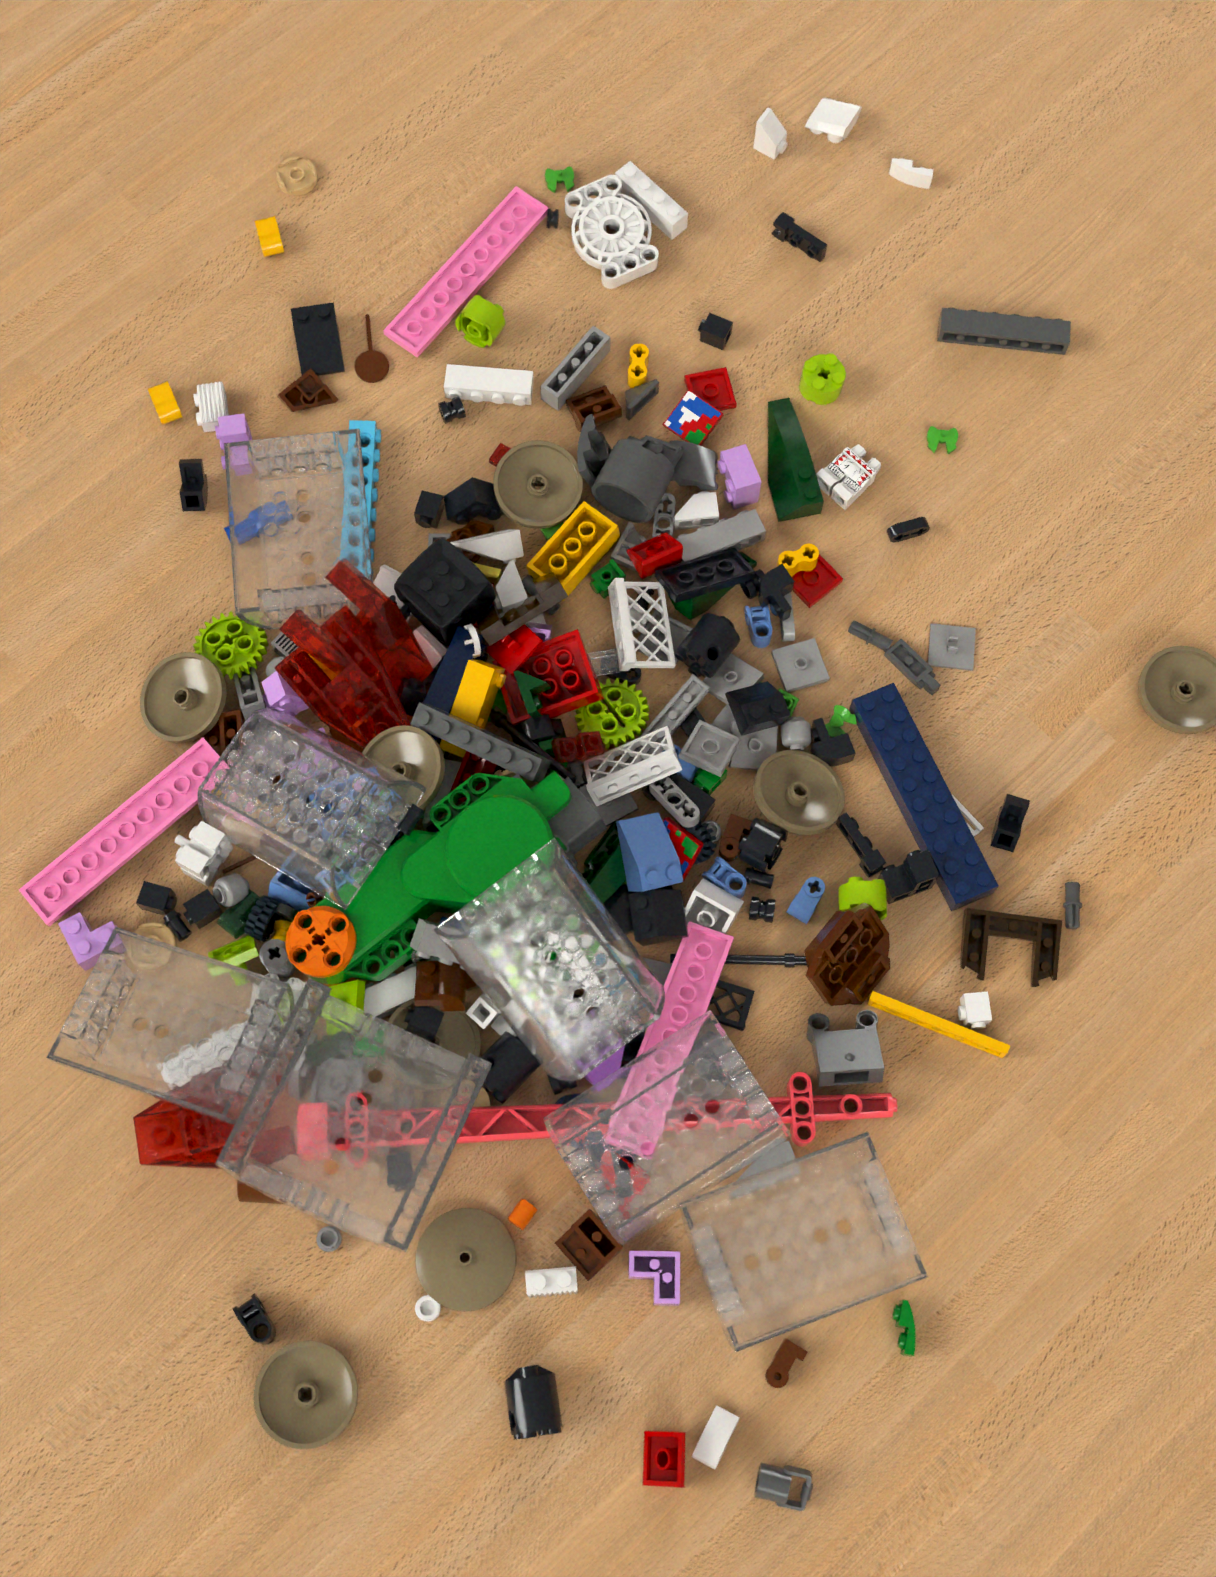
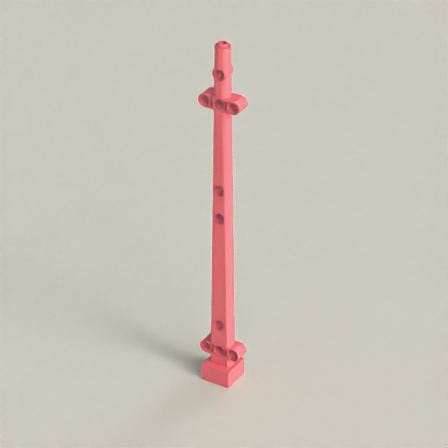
M796 1072L787 1083V1096L673 1100L662 1131L790 1124V1135L793 1143L804 1147L810 1144L815 1137V1122L893 1117V1112H897V1099L892 1097L891 1093L813 1095L812 1082L808 1074ZM796 1079L803 1081L805 1089H795L793 1081ZM355 1092L346 1098L345 1111L333 1112L328 1103L297 1104V1155L302 1161L333 1160V1151H345L346 1159L351 1166L362 1168L370 1160V1149L606 1135L610 1123H600L598 1116L602 1113H608L613 1118L618 1102L370 1110L366 1097L361 1093ZM355 1100L364 1102L363 1108L359 1111L351 1110V1104ZM844 1102H852L856 1108L855 1112L850 1113L846 1111ZM795 1105H805L807 1114H798L795 1110ZM406 1122H411L414 1125L413 1131L408 1134L402 1133L401 1126ZM355 1125L364 1126V1131L360 1136H353L351 1134V1129ZM797 1129H806L809 1133V1139L803 1140L799 1138ZM357 1149L363 1150L364 1157L360 1161H353L351 1158L352 1153Z

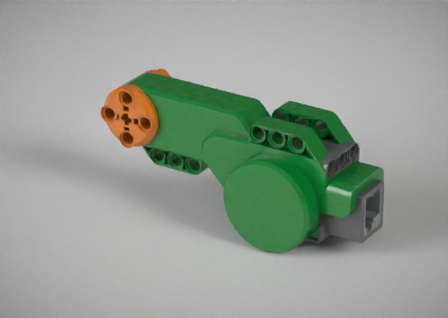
M555 771L532 789L527 786L518 774L513 777L476 773L431 808L429 813L430 819L439 829L437 833L413 830L410 836L405 834L314 907L298 912L286 934L285 946L288 959L298 970L325 986H334L354 981L358 978L381 981L416 954L417 951L410 947L409 936L415 932L419 918L426 920L434 912L487 917L510 925H518L521 922L526 924L560 902L568 884L569 873L578 866L574 854L607 829L605 823L570 778L567 777L562 780ZM479 783H486L485 787L478 791L475 790ZM460 798H467L462 804L456 806ZM441 813H448L441 821H437ZM394 948H399V955L395 958H390V951ZM375 963H380L379 971L371 974V966Z

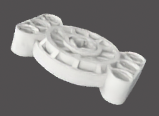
M616 175L605 176L573 190L565 196V213L569 218L573 219L572 242L574 248L586 263L602 270L601 281L603 286L608 289L616 288L654 271L658 266L659 257L658 249L650 245L652 230L648 213L635 199L621 194L622 182ZM614 187V188H616V189H615V190H610V189H608V188ZM595 195V196H597V197H596V198H590L589 196ZM577 225L579 227V230L575 233V228ZM606 226H609V229L616 230L617 233H606ZM648 230V236L646 238L644 236V233ZM645 257H652L653 259L646 260ZM627 265H632V266H634V268L629 269V268H626V266H627ZM612 273V274H614L615 276H614V277H608L607 274Z

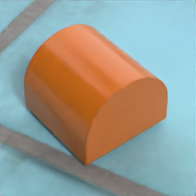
M523 1198L520 1199L507 1219L523 1231L537 1212V1209Z

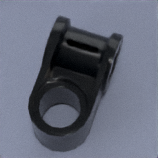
M255 1293L251 1295L250 1300L241 1306L233 1307L236 1317L253 1341L267 1345L274 1340L276 1336L275 1326ZM266 1325L268 1333L264 1338L259 1339L257 1330L260 1326Z

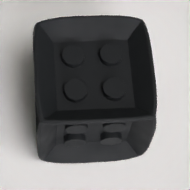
M440 538L424 550L403 571L394 584V590L399 600L409 607L411 614L446 645H450L458 626L464 628L465 625H474L490 608L496 598L493 585L487 580L480 569L444 538Z

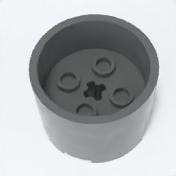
M621 439L617 441L610 452L591 491L596 501L612 514L627 521L645 523L651 520L675 472L674 467L661 452L658 451L655 454L649 449L644 448L643 442Z

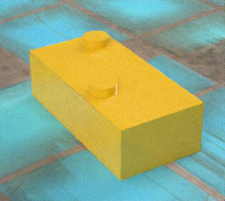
M583 501L526 565L528 574L533 579L554 572L569 596L620 538L618 525Z
M468 660L450 714L485 729L499 687L502 688L505 682V669L482 660ZM441 739L439 746L442 750L464 758L466 750Z

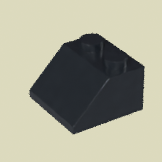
M768 681L725 693L741 736L782 725L791 715L783 694Z
M652 889L628 894L636 942L642 946L689 937L681 890Z

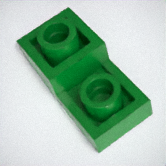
M901 1300L899 1305L895 1304L892 1320H896L895 1327L905 1329L904 1333H900L898 1339V1348H901L900 1355L912 1357L915 1353L916 1343L914 1317L908 1300Z

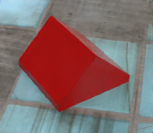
M665 532L626 551L640 578L644 579L655 574V570L682 562L683 546Z
M644 1431V1486L685 1488L686 1432Z

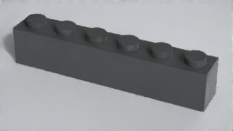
M952 307L942 308L938 322L937 342L1065 355L1070 344L1071 321L1045 319L1038 316L1026 317L1018 314L1007 315L997 312L959 310Z
M419 702L410 723L423 731L532 782H541L544 779L552 761L431 704Z

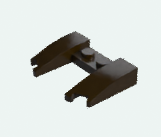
M554 572L533 579L532 581L539 594L530 596L516 609L508 610L501 617L498 609L493 605L477 620L480 633L489 646L568 597Z
M967 908L964 910L960 968L964 969L967 966L978 973L976 977L978 980L984 981L988 936L1033 941L1031 987L1040 986L1038 981L1047 977H1051L1053 981L1057 980L1062 920Z

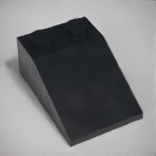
M334 303L291 308L301 375L310 368L317 376L345 372Z

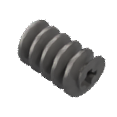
M272 939L262 945L259 957L267 971L281 978L290 977L296 967L288 959L285 942L279 939Z

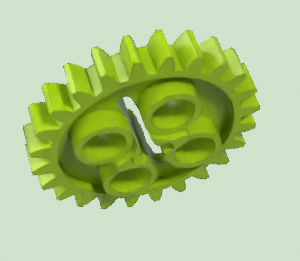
M230 611L228 617L221 613L218 620L214 616L212 617L213 623L204 622L206 629H198L201 636H195L197 643L193 644L194 653L212 661L220 669L223 677L228 674L230 680H232L233 675L236 673L239 678L242 677L243 671L250 674L249 668L257 669L256 661L263 662L262 655L267 654L265 648L269 646L267 634L263 625L258 623L257 618L251 619L250 614L243 618L240 611L237 616H234L232 611Z
M609 678L606 680L605 685L598 681L604 697L602 700L605 701L607 707L601 701H597L575 709L577 713L575 715L576 722H578L577 727L578 730H582L583 738L588 736L589 743L596 740L597 747L605 743L606 749L610 747V744H614L616 748L621 742L626 744L628 739L631 741L635 740V734L638 736L642 735L640 728H647L645 721L649 720L648 712H650L649 705H646L647 698L643 697L642 690L636 691L635 684L628 687V680H625L621 685L618 678H616L614 684H611ZM614 697L619 698L616 701H610ZM595 710L601 711L598 714H592V712ZM627 713L633 714L630 717H624V715ZM608 726H614L611 730H605Z

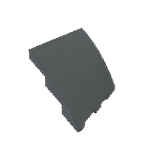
M590 414L586 417L580 433L577 463L580 475L592 488L612 449L603 432H598L595 418Z
M670 440L669 443L681 446L684 450V454L674 467L675 472L671 481H676L680 486H698L701 491L717 490V453L694 443Z

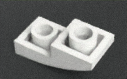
M892 158L889 175L903 183L929 189L933 177V169L913 167V160Z
M716 1405L692 1458L716 1469L726 1450L727 1443L739 1422V1417Z

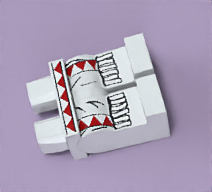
M859 444L851 449L846 447L843 453L839 454L825 469L822 468L816 473L820 489L828 496L831 494V498L844 510L874 482L875 476L881 467V463L875 458H872L867 463L862 460L866 455V451Z

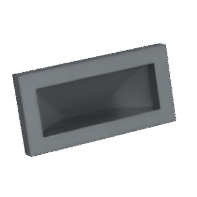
M657 379L625 391L626 418L629 421L659 393V381Z

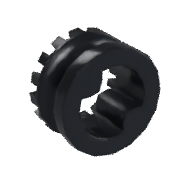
M548 208L547 228L554 226L557 229L559 209L552 211Z

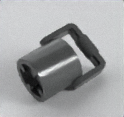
M760 1463L754 1497L773 1501L780 1507L803 1511L807 1501L811 1498L813 1484L811 1483L812 1473L809 1470L785 1465L782 1468ZM792 1475L806 1478L805 1482H803L800 1502L788 1499Z

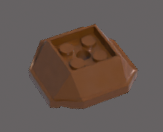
M862 903L853 908L836 911L804 950L808 967L805 976L822 1000L830 1006L862 1004L890 970V958L888 957L890 948L889 932L871 905Z

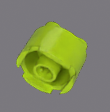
M475 295L456 318V328L458 331L462 330L465 333L464 338L469 343L484 348L486 345L491 346L505 327L504 310L500 305L492 304L482 296Z
M831 353L815 355L806 360L799 383L802 396L806 400H811L818 405H827L834 402L842 391L846 377L843 364L837 359L836 355Z
M850 877L848 883L838 888L839 910L867 903L873 907L880 920L887 917V894L884 880L863 881L861 877Z

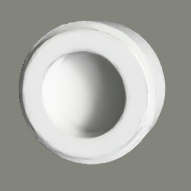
M425 1295L416 1302L415 1312L421 1320L430 1322L440 1315L441 1305L429 1295Z

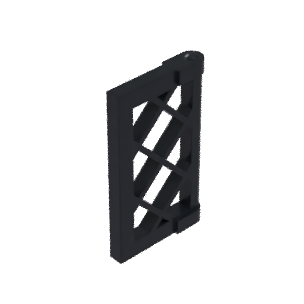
M718 980L716 988L726 990L727 993L717 998L712 996L709 1005L714 1003L720 1015L717 1016L706 1012L704 1019L743 1031L746 1027L745 1023L755 991ZM732 993L746 996L744 1003L737 1005ZM729 996L735 1007L723 1013L717 1001ZM736 1010L740 1015L739 1022L725 1017Z

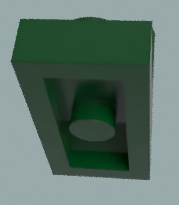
M518 670L513 672L528 714L533 719L541 717L540 709L543 708V705L537 694L551 689V686L543 680Z

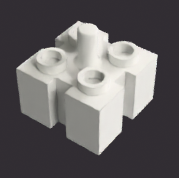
M201 821L198 826H194L190 831L189 838L191 840L181 835L175 838V843L181 846L176 853L175 861L181 867L184 874L208 887L218 873L217 869L221 863L225 862L233 850V846L228 841L229 839L226 834Z

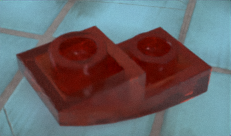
M600 731L578 733L575 737L555 738L551 741L555 759L559 763L587 759L605 753Z

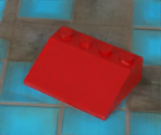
M578 629L542 642L518 669V671L543 680L551 686V689L537 694L543 705V708L540 709L542 715L549 714L550 719L604 699L596 673ZM496 660L492 661L493 665L502 667ZM505 670L506 679L501 691L511 723L516 726L518 723L531 718V716L527 712L515 676H512Z

